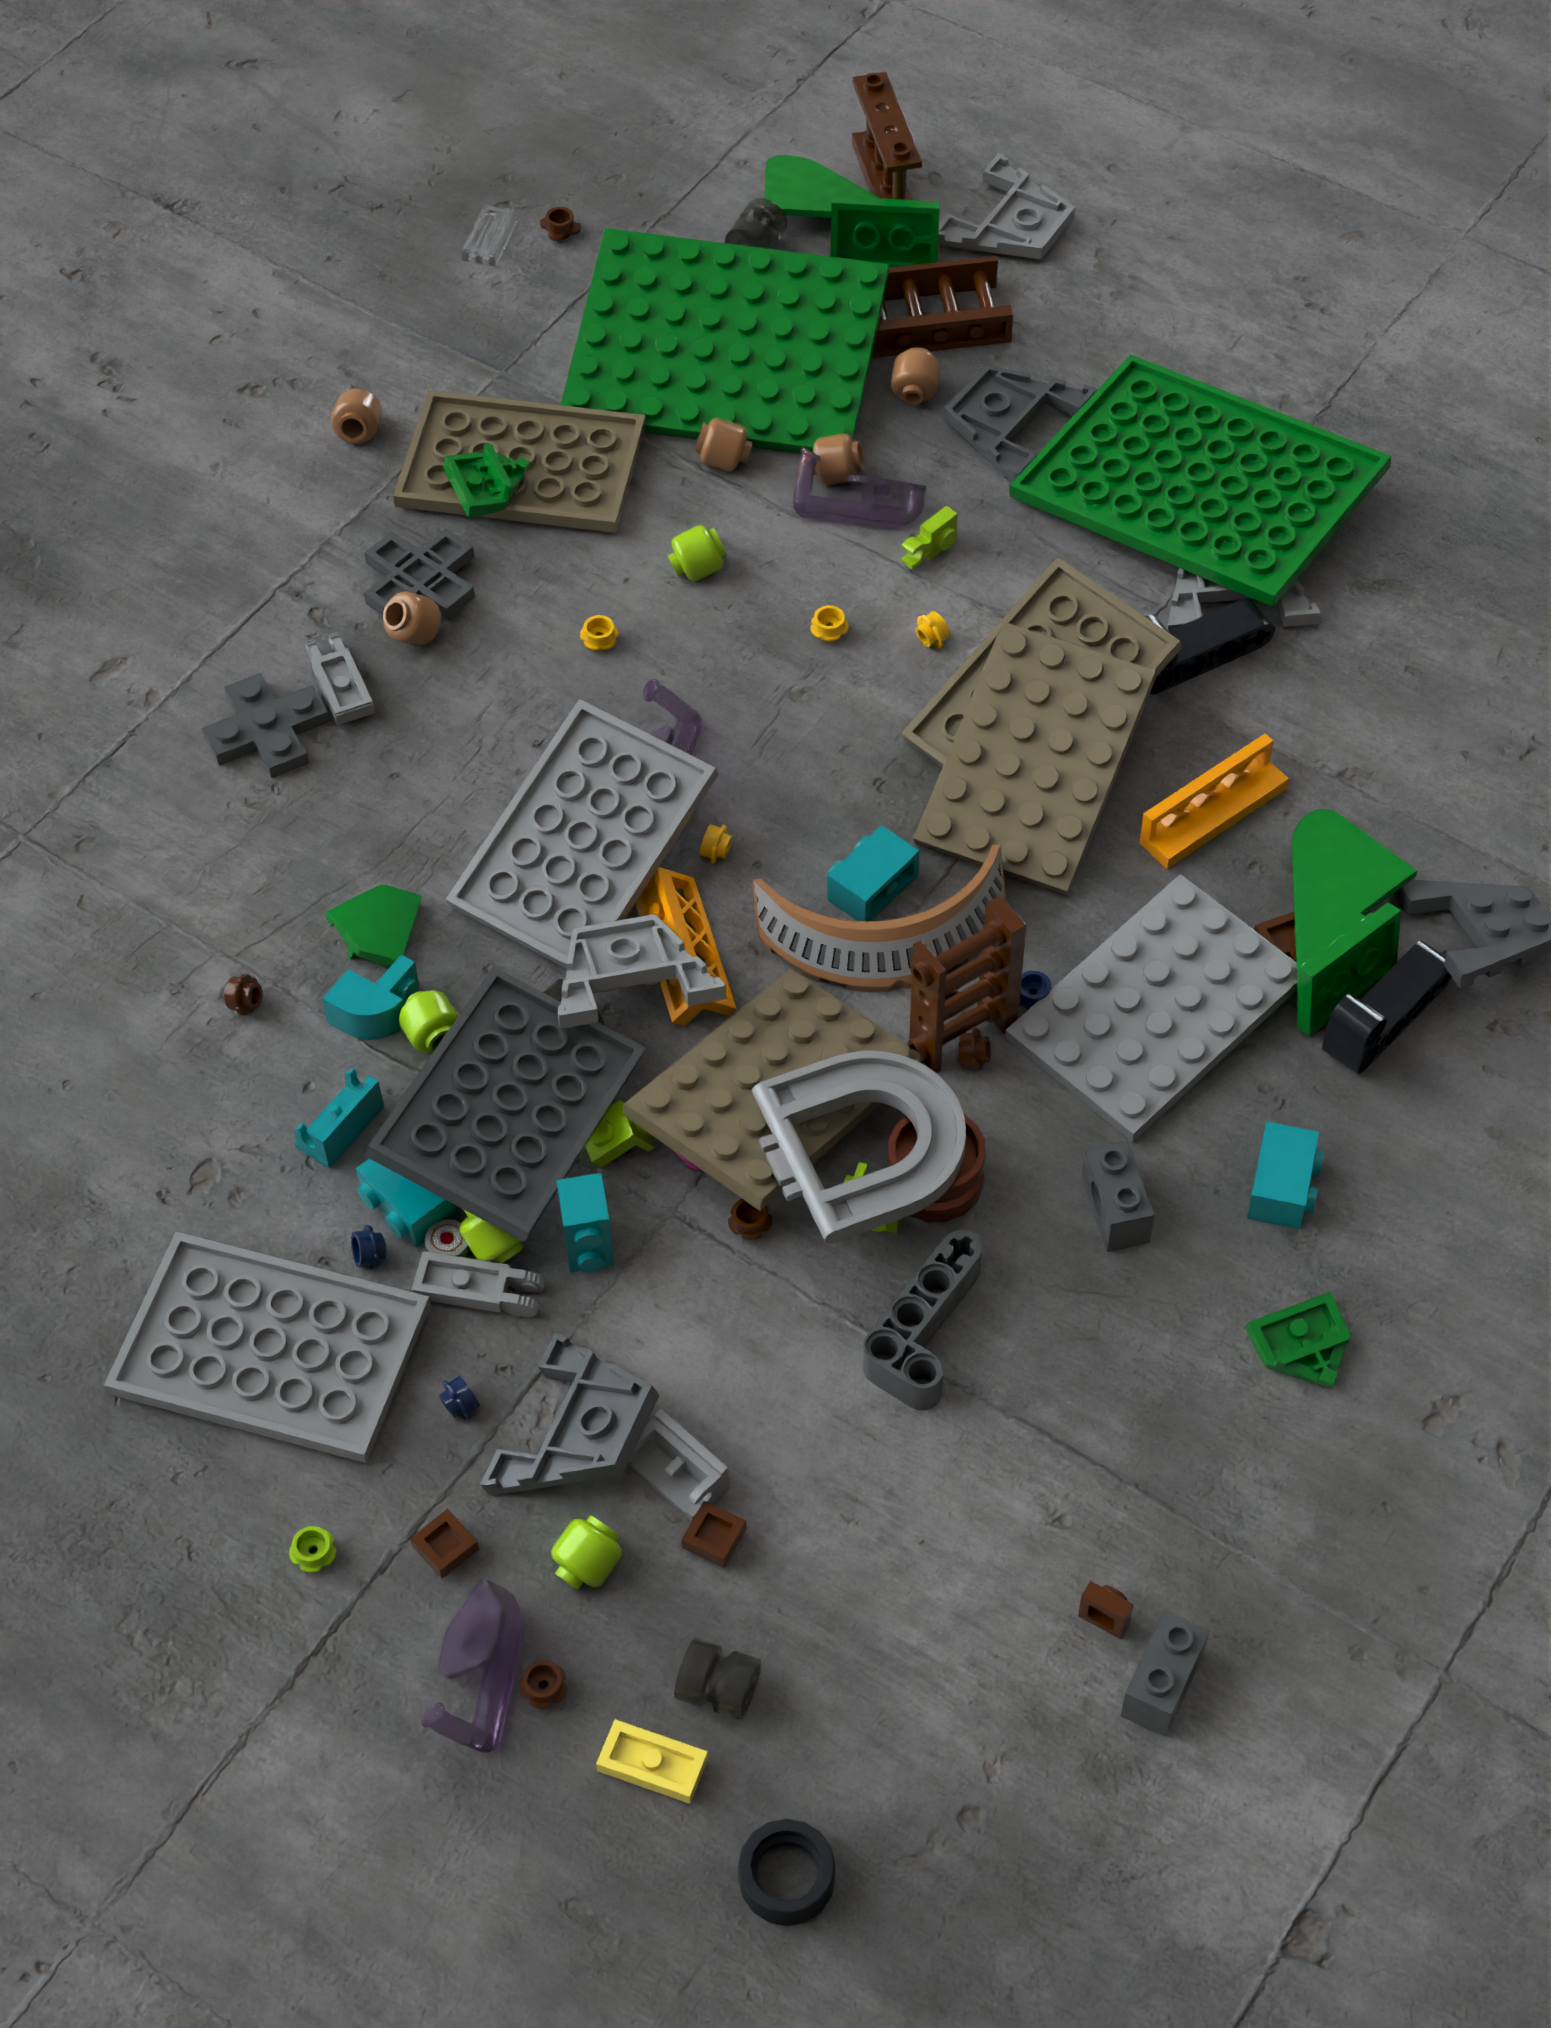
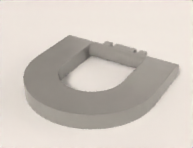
M884 1051L845 1053L762 1081L752 1089V1094L772 1132L771 1135L761 1137L759 1145L763 1153L768 1152L766 1153V1159L779 1186H784L782 1187V1192L786 1200L793 1201V1199L803 1196L827 1244L847 1239L925 1209L949 1189L961 1168L965 1152L966 1124L959 1100L949 1085L937 1073L906 1056ZM862 1102H878L890 1105L900 1110L909 1118L916 1130L917 1141L912 1151L903 1160L890 1167L828 1189H824L793 1126Z

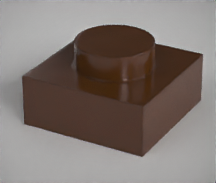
M704 1501L681 1540L682 1548L725 1568L747 1529L746 1520Z
M448 1509L410 1538L412 1547L441 1579L479 1550L478 1541Z
M1090 1580L1081 1595L1078 1616L1121 1640L1130 1625L1134 1604L1129 1602L1126 1596L1116 1588L1107 1585L1101 1587Z

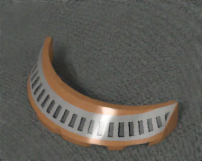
M1000 844L991 846L990 852L978 873L955 895L926 911L892 920L851 921L817 914L785 899L769 887L761 878L752 879L753 909L761 943L771 953L774 950L786 961L799 968L801 974L817 982H820L821 978L832 982L846 984L847 990L864 992H887L898 987L911 988L912 973L910 967L912 965L914 943L921 940L934 956H937L983 930L987 902L998 896H1001L1006 901ZM975 954V955H973L972 957L968 958V960L970 961V960H971L974 956H976L977 954Z

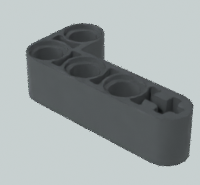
M955 1230L946 1235L864 1340L863 1372L866 1378L877 1387L917 1410H927L934 1407L942 1396V1362L935 1354L925 1349V1346L980 1275L982 1243L973 1232ZM932 1288H938L943 1290L944 1292L939 1294H933L931 1292H928L927 1290ZM905 1321H914L917 1322L918 1325L913 1327H907L905 1325H902L901 1323ZM878 1354H888L893 1358L880 1360L875 1356ZM918 1377H925L927 1379H930L931 1382L927 1384H918L914 1382L913 1379Z

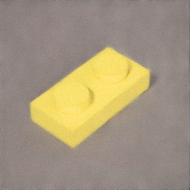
M615 1719L597 1760L596 1767L597 1771L691 1804L708 1761V1751Z

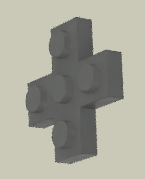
M446 528L419 550L391 531L364 553L366 564L385 576L364 593L365 603L381 615H383L384 608L389 600L397 593L405 591L433 599L438 605L441 615L447 619L475 598L474 587L454 574L474 558L473 546Z
M261 673L224 687L226 697L236 715L202 728L204 739L218 765L257 751L270 777L274 778L309 764L307 754L296 735L330 722L328 711L313 685L275 699Z

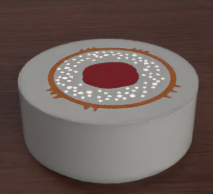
M445 1219L433 1224L425 1234L426 1251L466 1258L470 1248L459 1232L461 1222Z

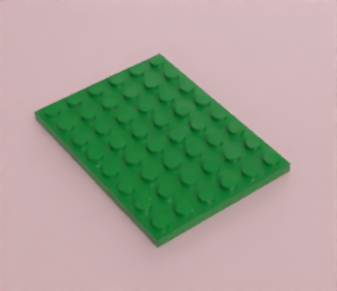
M604 228L560 405L642 414L646 416L645 433L698 440L703 423L709 424L713 418H721L743 425L747 431L746 440L752 442V447L806 455L813 452L814 443L818 438L847 433L854 439L889 278V264Z
M1130 354L1009 485L1010 497L1274 607L1390 469L1391 456Z

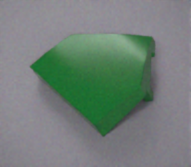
M490 443L485 444L483 453L449 455L444 457L443 469L468 518L505 510L530 466V461L520 456L514 461L512 458L496 453L493 445Z
M381 884L327 911L325 918L331 927H336L349 949L347 955L350 959L355 958L357 955L390 968L400 955H404L422 896Z
M1331 1292L1248 1322L1245 1326V1330L1266 1368L1329 1388L1335 1382L1337 1370L1346 1345L1352 1336Z

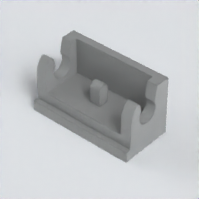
M662 1409L655 1413L654 1418L645 1425L627 1465L692 1522L704 1501L713 1504L729 1489L728 1467Z

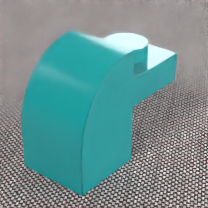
M400 955L376 984L348 969L322 998L327 1022L353 1037L367 1040L385 1038L400 1031L401 1027L398 1020L400 1011L408 997L418 992L419 989L415 962Z

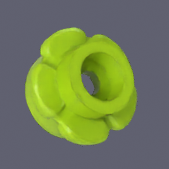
M308 1526L299 1530L295 1534L292 1546L289 1549V1557L292 1563L299 1565L300 1569L307 1573L319 1572L322 1566H329L334 1561L337 1553L336 1547L333 1546L335 1542L334 1537L328 1531L317 1526ZM313 1547L318 1549L315 1554L309 1553V1550Z

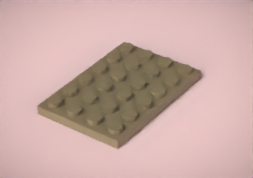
M428 390L393 494L394 506L466 515L443 469L444 457L475 452L483 453L485 444L490 443L493 445L496 453L512 458L514 461L520 456L529 460L530 466L505 510L478 517L617 533L645 432L646 416L642 414Z
M1057 557L901 734L906 742L940 767H943L1003 621L1156 670V677L1181 650V642Z
M1003 621L913 838L914 843L981 867L990 852L991 846L1000 844L1004 875L1069 896L1156 679V670Z
M790 968L625 1102L623 1115L760 1211L782 1192V1187L784 1186H779L766 1159V1153L768 1152L763 1153L759 1145V1139L763 1136L771 1135L772 1132L752 1094V1089L756 1084L834 1056L856 1051H884L906 1056L920 1063L921 1060L919 1052L913 1048L910 1049L908 1045ZM857 1103L793 1125L812 1165L882 1103Z

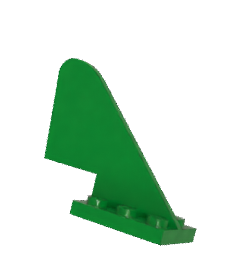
M776 155L766 161L764 214L831 218L830 257L889 264V268L937 263L940 202L881 199L825 166L803 157Z
M1318 809L1309 812L1299 821L1292 835L1291 851L1298 994L1297 1029L1309 1037L1328 1023L1333 1010L1346 995L1352 994L1360 999L1397 963L1401 910L1387 902L1374 913H1367L1417 876L1415 868L1343 816L1328 809Z

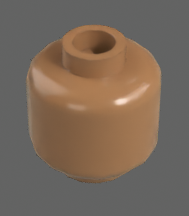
M918 347L900 353L896 357L891 380L893 393L900 400L911 405L925 403L933 399L938 391L941 371L938 359L928 350Z
M355 388L343 392L337 399L332 411L331 425L333 431L340 439L347 443L363 444L368 442L377 433L382 420L383 411L380 401L374 394L364 389Z
M713 418L709 424L703 423L695 452L700 454L702 464L725 472H733L739 462L747 463L752 442L746 440L747 431L743 425L721 418Z
M847 433L818 438L814 443L813 452L807 455L810 474L812 476L817 475L820 482L825 486L854 482L859 477L860 471L865 469L862 444L859 440L854 441L853 437Z
M408 591L400 592L394 595L385 606L383 625L386 633L393 640L414 646L427 645L439 632L441 612L438 605L429 597Z

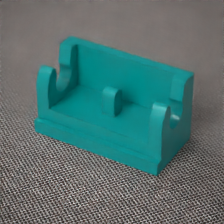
M351 1068L344 1076L346 1086L307 1128L304 1123H300L294 1130L296 1137L294 1142L295 1148L328 1168L335 1163L384 1108L379 1081L368 1076L362 1084L358 1080L357 1072L354 1068Z

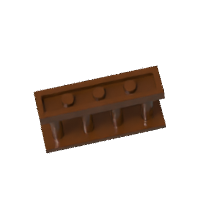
M887 71L853 77V85L866 117V131L852 133V146L869 191L881 199L913 200L907 185V170L922 168V160Z
M997 256L889 268L890 273L884 301L905 299L909 317L888 319L883 301L872 358L896 356L916 347L924 348L931 352L1012 342L1013 312L1011 305L995 307L991 292L992 288L997 287ZM976 290L981 308L960 311L955 293ZM941 294L945 312L924 315L920 297Z
M1001 896L986 903L983 930L943 953L934 956L921 940L913 944V958L910 967L912 984L908 1047L919 1052L921 1063L924 1062L935 1073L941 1071L942 1046L959 1037L961 1033H966L987 1021L989 1023L994 1022L1001 1032L1005 1034L1006 1029L1018 1019L1027 925ZM981 952L980 957L946 975L947 970ZM979 977V982L945 1000V996ZM975 1003L978 1004L975 1008L944 1025V1021Z

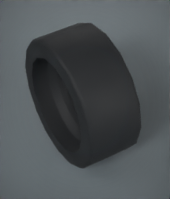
M787 1818L767 1822L752 1832L741 1849L738 1876L742 1897L752 1912L768 1923L790 1926L807 1922L819 1914L832 1897L835 1882V1862L831 1846L820 1831L806 1822ZM786 1844L799 1846L808 1851L814 1859L817 1869L816 1881L811 1890L801 1898L787 1901L772 1898L766 1894L759 1885L756 1874L758 1862L763 1854L773 1847Z

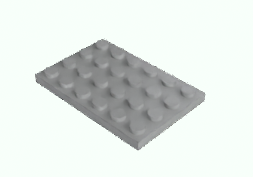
M579 699L445 900L450 907L567 969L566 962L572 928L618 921L627 917L718 777L717 769Z
M1180 874L1056 984L1044 999L1037 1001L1006 1029V1040L1133 1143L1297 991L1296 962Z
M175 1232L104 1383V1388L107 1394L367 1463L431 1307L430 1298L426 1295Z

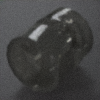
M763 198L753 199L747 204L739 219L736 220L727 233L725 243L773 249L787 228V218L781 208L772 201Z
M694 1637L682 1660L675 1684L674 1697L698 1707H703L710 1702L713 1705L714 1712L742 1721L755 1693L761 1670V1659L738 1651H733L726 1656L722 1646Z

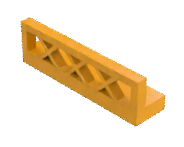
M1266 733L1143 813L1139 844L1168 869L1288 789L1289 778L1270 762L1274 740Z
M658 867L635 903L639 917L656 914L684 942V949L692 957H697L696 951L705 960L707 972L713 978L719 977L726 986L725 1000L688 1006L677 978L660 981L672 1023L686 1026L703 1009L729 1016L737 1008L695 879ZM675 888L683 890L685 899L675 890ZM685 918L695 927V931L686 923Z

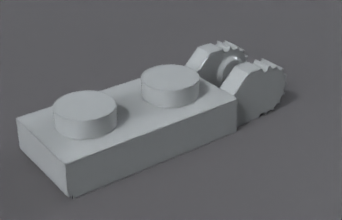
M338 632L328 635L329 646L333 653L323 656L314 639L305 641L313 672L337 725L374 714L375 709L370 694L349 649L344 647Z
M424 1251L421 1255L411 1292L429 1296L431 1302L499 1313L503 1310L511 1316L530 1318L537 1315L538 1302L530 1297L507 1293L508 1285L519 1292L537 1294L543 1291L546 1280L537 1273L514 1269L508 1264Z

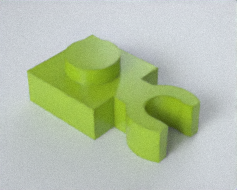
M946 505L920 525V534L916 537L911 536L902 543L901 548L907 551L908 554L901 558V562L913 570L924 561L925 557L931 560L943 550L946 551L951 548L957 540L958 513Z

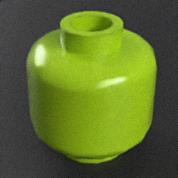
M700 524L672 539L671 546L674 553L668 555V558L677 576L685 573L690 581L698 582L721 570L724 563L723 557L727 556V553L715 529L708 530L707 527Z
M419 991L408 997L400 1011L398 1020L402 1031L412 1046L421 1053L430 1054L437 1048L458 1018L459 1013L449 998L441 991Z
M464 1210L468 1217L462 1221L459 1232L476 1259L503 1263L524 1248L521 1240Z
M591 1515L586 1521L580 1518L573 1519L551 1549L553 1560L560 1565L555 1574L576 1590H579L583 1583L593 1588L600 1587L622 1557V1549L617 1543L621 1536Z

